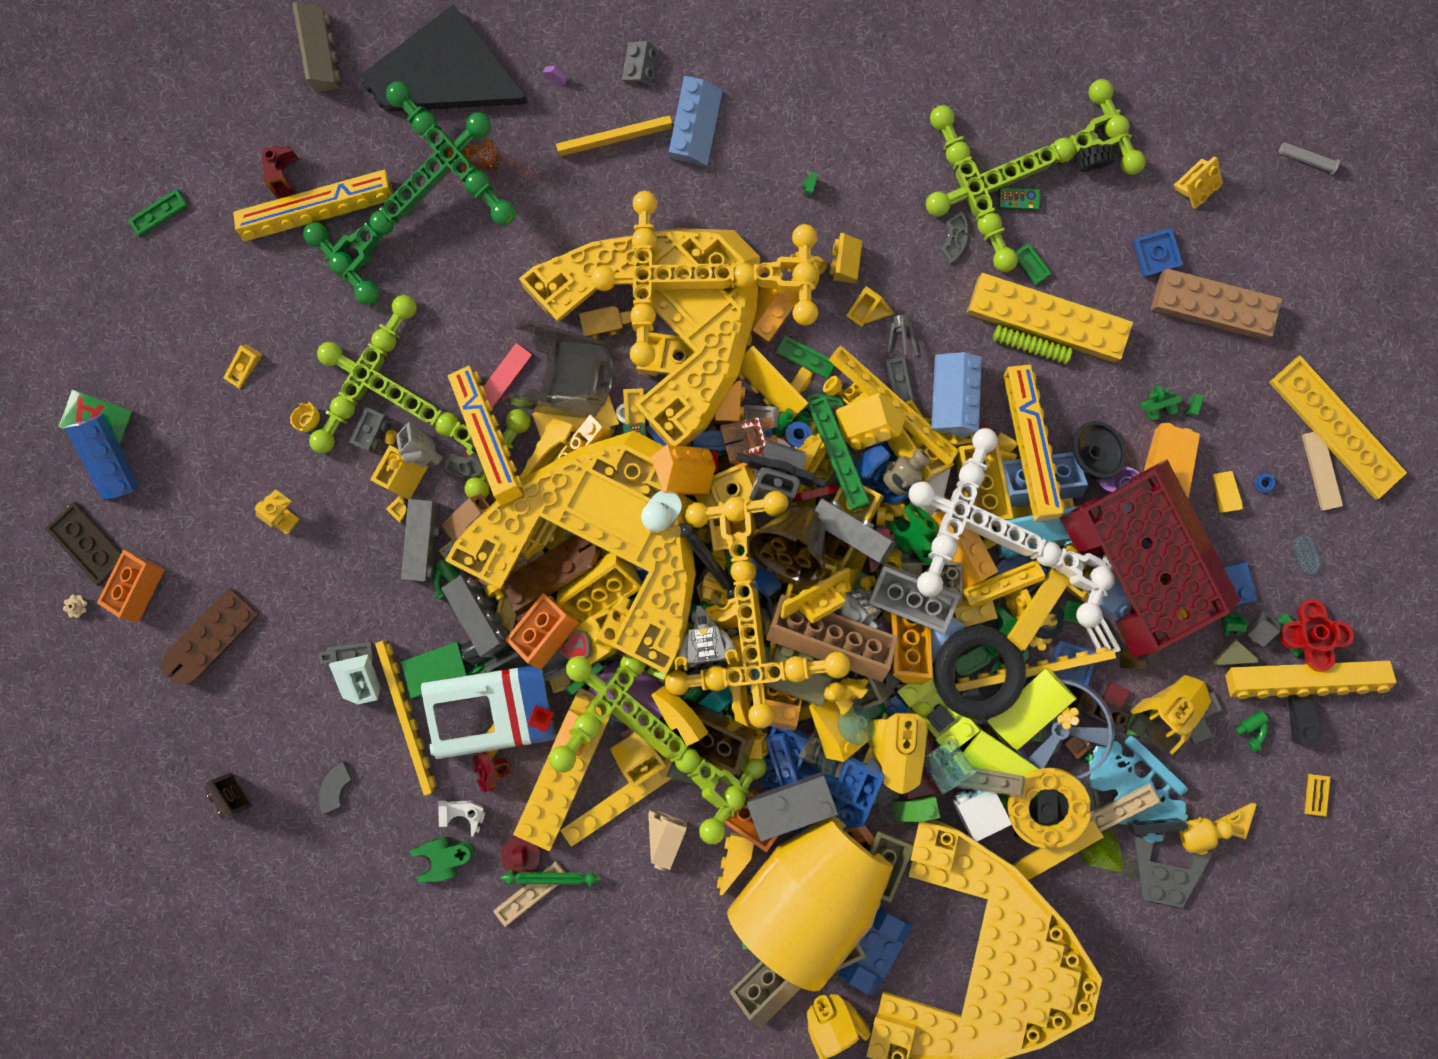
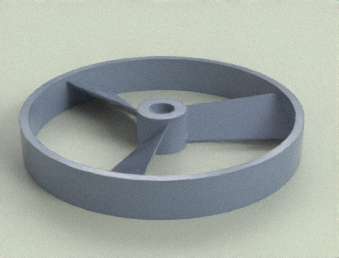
M1060 679L1064 684H1070L1083 689L1099 703L1105 713L1108 728L1071 726V729L1066 730L1062 727V724L1058 723L1057 718L1059 715H1057L1051 721L1053 723L1052 735L1029 758L1022 747L1016 751L1018 755L1041 769L1045 768L1059 741L1069 736L1107 746L1103 757L1095 767L1083 774L1075 775L1077 779H1081L1098 769L1109 756L1114 743V721L1107 704L1092 688L1078 681Z

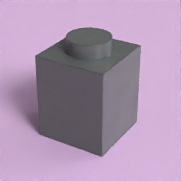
M1263 611L1248 625L1247 636L1253 643H1258L1264 647L1280 632V622Z

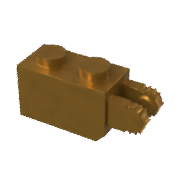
M611 306L579 313L584 338L593 342L600 340L601 336L605 335L609 337L619 336L620 332H624L623 327L632 325L631 312L620 313L618 308Z

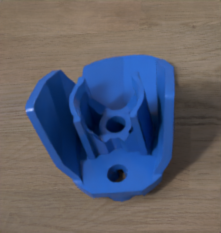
M885 441L870 446L856 462L855 468L863 486L883 495L882 502L894 504L908 498L909 492L903 496L897 495L887 487L883 480L886 466L891 461L894 462L897 459V456Z

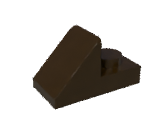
M1120 648V668H1162L1161 650L1133 658L1128 648Z

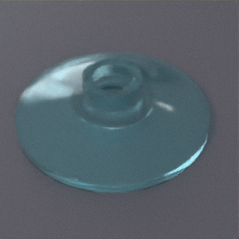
M852 705L846 714L839 715V730L848 742L854 745H863L871 740L874 734V722L866 709L858 705Z

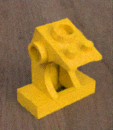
M276 489L270 495H267L264 501H260L254 509L259 519L271 528H278L287 535L291 533L300 521L299 517L287 509L292 501Z

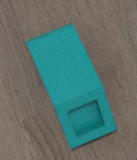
M730 686L721 691H712L699 704L721 713L727 705L733 702Z

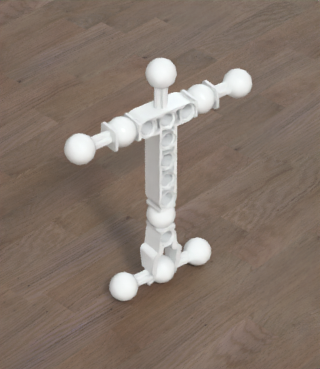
M983 428L976 431L973 435L972 444L975 448L973 457L964 462V466L959 472L960 481L956 485L958 488L954 490L950 501L934 494L933 487L927 482H916L911 486L909 490L911 503L918 507L931 505L945 512L939 533L932 542V552L928 555L929 558L933 559L928 572L921 574L917 581L918 590L922 595L935 597L942 591L943 580L940 576L944 564L947 565L952 562V558L957 552L956 542L960 539L958 536L966 528L1019 554L1031 556V559L1036 558L1040 564L1051 566V568H1055L1058 572L1069 577L1072 585L1091 591L1088 602L1082 604L1077 610L1076 618L1083 627L1094 628L1102 621L1103 613L1099 607L1102 597L1108 596L1106 591L1115 584L1114 571L1105 554L1101 560L1090 553L1079 555L1075 552H1067L1065 548L1060 549L1059 545L1055 542L1041 539L1038 535L973 505L977 489H979V486L984 481V471L988 467L983 464L987 453L992 452L998 444V437L993 430ZM962 490H965L967 492L968 497H965L962 494ZM955 507L961 511V515L956 513ZM974 516L978 518L979 524L974 521ZM948 525L953 527L954 533L949 531ZM992 525L997 528V532L993 531ZM1010 533L1014 535L1015 541L1010 538ZM1028 541L1033 545V549L1028 546ZM1064 558L1067 559L1069 563L1068 566L1065 564ZM1083 563L1095 568L1090 573L1089 580L1082 576Z

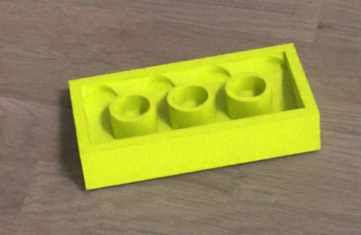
M1047 668L1022 690L1018 700L1011 708L996 717L990 718L987 722L1014 749L1019 750L1077 698L1053 671Z

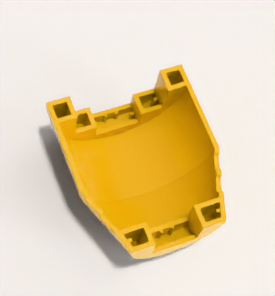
M836 816L815 822L778 845L727 911L728 919L734 931L757 958L782 978L809 991L821 990L871 929L894 867L879 853L873 856L843 830L846 825Z

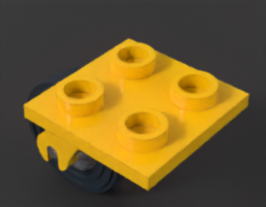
M1023 589L1004 596L1006 605L1010 609L1013 618L1018 621L1032 600L1028 590ZM1055 605L1036 632L1035 636L1038 638L1051 639L1062 631L1064 625L1063 615Z

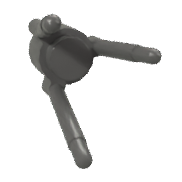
M909 315L894 316V322L890 323L891 330L887 353L891 352L896 330V333L902 334L904 355L907 356L906 333L909 331L915 355L918 357V347L912 329V322H909Z

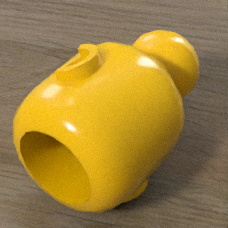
M1201 817L1186 821L1188 828L1186 830H1179L1185 850L1198 855H1204L1208 853V850L1214 849L1218 845L1219 838L1229 839L1233 836L1232 828L1228 821L1221 820L1217 824H1213L1210 819Z

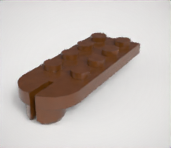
M573 535L508 576L504 586L514 612L517 614L522 613L533 606L543 593L549 596L592 569L597 561L602 558L603 550L585 539Z
M228 588L164 654L162 659L164 674L167 677H172L170 680L178 684H190L196 681L247 629L259 614ZM180 664H182L183 666H182V667L180 668V670L175 674L176 668H177Z

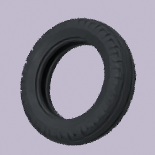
M974 626L956 632L944 642L935 658L933 679L938 695L952 711L970 719H989L1004 713L1018 700L1025 684L1026 667L1020 649L1007 638L1005 633L991 627ZM974 645H989L996 649L1004 660L1006 667L1004 683L1000 690L988 699L980 701L966 699L959 693L954 684V664L958 656L967 648Z

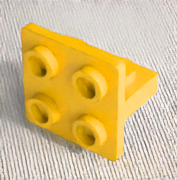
M1213 157L1209 161L1201 159L1174 184L1176 191L1190 198L1191 206L1194 209L1203 204L1223 183L1218 158Z

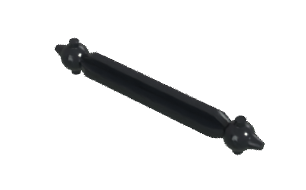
M681 522L680 536L682 538L687 537L689 545L722 589L727 591L728 596L726 598L728 600L735 598V587H733L731 579L698 535L693 533V525H686Z

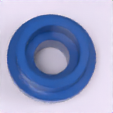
M1262 473L1255 478L1254 485L1259 492L1268 493L1273 490L1275 480L1270 474ZM1262 480L1267 482L1265 487L1261 484Z

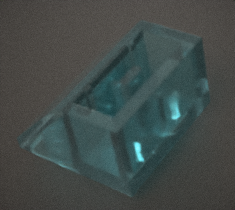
M953 738L924 757L923 766L943 795L976 773Z

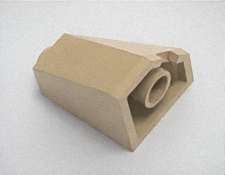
M650 808L648 816L651 863L655 864L654 867L659 870H670L686 832L688 822Z

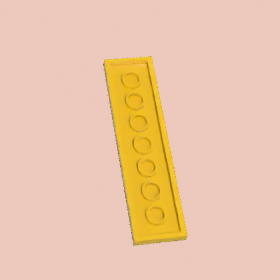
M1301 356L1296 357L1269 382L1374 499L1382 497L1407 473Z

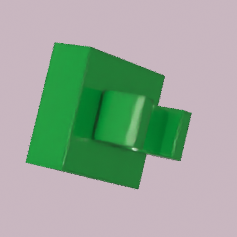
M1227 614L1221 617L1224 625L1223 631L1226 636L1229 635V631H1234L1236 637L1241 632H1246L1248 625L1243 615Z

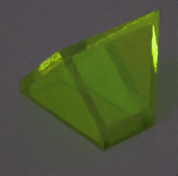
M1109 828L1101 832L1103 835L1102 839L1077 852L1090 867L1123 872L1119 839Z

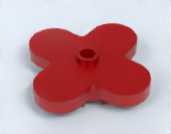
M1308 599L1298 607L1299 621L1288 622L1282 626L1279 632V639L1289 649L1304 650L1308 666L1314 671L1324 672L1335 664L1334 649H1342L1353 642L1354 633L1347 623L1332 621L1328 618L1326 607L1322 602L1316 599Z

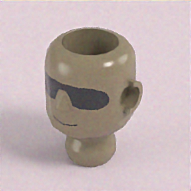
M917 449L913 452L911 458L901 456L894 462L891 461L886 466L883 474L885 484L895 494L906 495L913 484L922 480L923 472L921 468L927 466L931 458L923 449Z

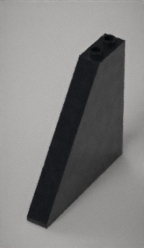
M454 4L360 75L364 80L362 85L368 93L373 92L376 95L373 98L380 108L385 107L388 112L405 111L402 107L391 105L386 98L388 85L396 81L407 84L411 91V100L417 107L421 106L427 110L518 105L527 102L523 92Z

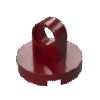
M481 752L474 756L473 770L474 773L478 772L479 779L476 782L480 790L484 793L494 791L496 780L506 777L511 772V765L505 758L491 760L486 752ZM505 765L503 770L497 771L498 767Z
M517 836L510 838L504 844L501 851V861L504 868L508 872L513 870L515 874L533 872L541 860L539 846Z

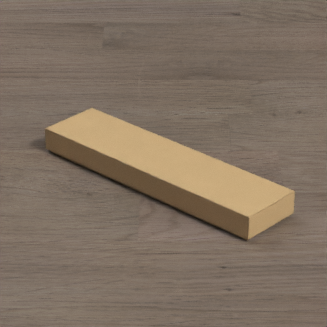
M1315 432L1303 434L1302 438L1321 511L1343 506L1327 445Z
M1149 783L1090 812V819L1094 820L1100 832L1160 803V800Z
M557 861L542 871L566 873ZM526 884L493 912L506 927L558 885Z

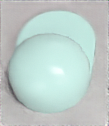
M663 491L656 493L642 511L641 520L644 527L654 533H660L670 527L681 511L680 498L676 494L663 493Z

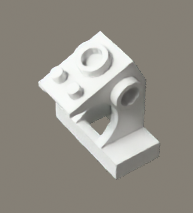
M471 800L438 801L439 827H447L452 818L463 816L470 822L471 837L474 836L475 832L479 833L480 826L477 825L478 823L482 824L486 813L483 811V805ZM474 810V813L469 814L468 811Z

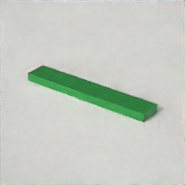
M826 395L809 402L808 407L851 511L869 505V499Z

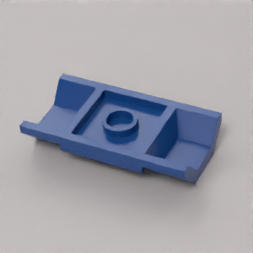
M879 906L873 926L859 942L866 954V958L844 967L839 976L862 992L875 995L913 925L897 918Z

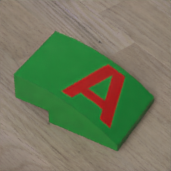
M72 390L58 427L65 429L69 425L103 413L120 445L132 410Z

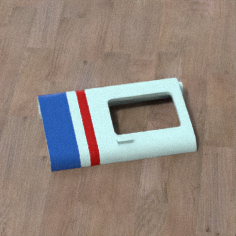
M526 666L421 684L432 742L430 744V752L436 759L555 741L556 739L553 720L550 722L546 732H539V729L535 727L530 728L527 724L535 705L550 711L542 669ZM487 696L489 698L495 727L494 732L448 740L440 739L434 704Z

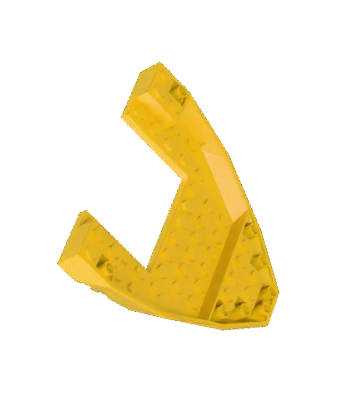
M677 228L655 232L657 243L653 249L654 265L728 264L731 266V264H734V267H736L738 264L748 263L754 267V264H760V256L734 230ZM633 235L591 242L562 256H557L545 263L532 267L519 280L525 291L548 315L550 314L559 322L598 290L591 282L592 273L597 267L608 266L614 272H634L635 250L632 245ZM642 257L640 261H646L648 257ZM703 274L699 278L706 279L708 275ZM722 274V275H720V278L725 279V278H727L729 275H727V274ZM644 275L641 276L639 279L645 280L648 278V276ZM662 275L659 279L665 280L668 276ZM682 275L679 278L686 279L688 275ZM735 285V288L730 286L725 289L654 290L653 309L694 352L693 355L635 403V407L644 415L652 429L667 445L686 447L707 429L738 378L757 312L758 286L755 287L753 285L746 289ZM647 294L641 295L643 299L647 298L648 296Z
M636 431L580 447L521 479L523 487L520 489L523 496L502 506L496 500L457 539L445 560L449 564L502 589L541 517L649 572L611 644L612 647L667 675L682 645L684 636H686L695 580L692 547L689 545L687 537L682 538L680 536V523L683 522L688 525L684 518L687 501L684 494H676L681 500V511L665 531L654 533L644 527L641 520L644 507L656 493L663 491L651 456L664 446Z
M936 820L919 822L911 856L912 864L909 877L988 899L962 1016L883 992L879 1011L873 1025L867 1057L872 1059H1006L1041 1049L1093 1021L1102 977L1068 923L1015 866L963 832Z

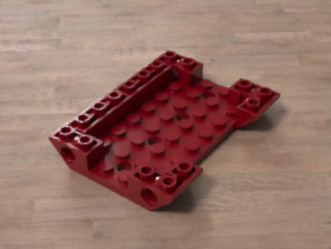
M1168 459L1130 478L1131 482L1100 499L1093 498L1059 518L1077 553L1098 546L1102 548L1136 615L1130 613L1114 622L1133 658L1160 651L1229 614L1241 601ZM1125 502L1132 504V510L1129 513H1125L1122 509ZM1148 537L1151 540V545L1144 549L1141 546V542L1144 538ZM1164 573L1169 575V581L1166 584L1160 582V577ZM1181 609H1187L1188 611L1185 619H1180L1178 616Z

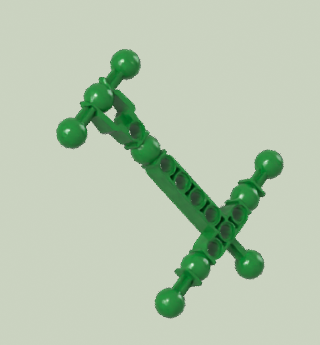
M400 81L392 82L388 85L386 98L391 105L402 107L409 114L407 121L412 124L415 133L426 139L435 152L385 202L384 207H381L380 211H376L371 215L369 223L366 222L364 224L365 227L359 228L351 236L344 235L335 246L328 240L329 232L323 224L313 222L306 225L303 230V237L306 243L312 247H319L326 254L325 261H329L331 271L337 276H343V281H349L355 288L354 295L357 301L366 306L377 302L380 291L375 283L368 280L364 281L356 271H359L371 260V252L379 244L380 239L384 238V235L392 232L395 223L398 224L399 219L406 217L451 170L454 174L461 177L460 180L464 182L468 193L478 200H484L490 206L491 217L496 224L507 226L516 217V210L513 204L506 200L500 201L492 192L495 187L490 184L487 175L475 168L473 162L463 152L475 138H484L489 135L492 124L489 117L481 112L471 114L466 121L467 129L453 141L437 125V120L431 112L415 105L411 100V91L408 85ZM440 134V141L435 143V137ZM453 149L454 154L449 158L448 152ZM437 163H439L440 168L437 172H435L434 167ZM466 164L467 170L462 173L461 167ZM425 177L426 182L423 186H421V179ZM411 191L412 197L408 200L407 193ZM397 205L398 211L394 214L393 208ZM370 232L371 238L367 241L366 235ZM352 244L355 245V249L359 252V256L355 260L347 252H344Z

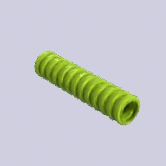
M998 325L992 338L994 342L999 341L1000 344L1005 343L1006 346L1009 344L1012 348L1015 346L1018 350L1022 348V351L1028 350V353L1034 352V355L1040 354V357L1045 356L1046 359L1051 358L1052 361L1056 359L1058 363L1062 361L1065 365L1069 362L1072 355V348L1070 347L1067 349L1066 346L1063 345L1061 347L1058 343L1056 345L1054 342L1048 343V340L1042 341V338L1037 339L1036 336L1031 337L1030 334L1025 335L1024 332L1019 333L1018 330L1013 331L1012 328L1008 330L1006 326L1002 328L1001 325Z

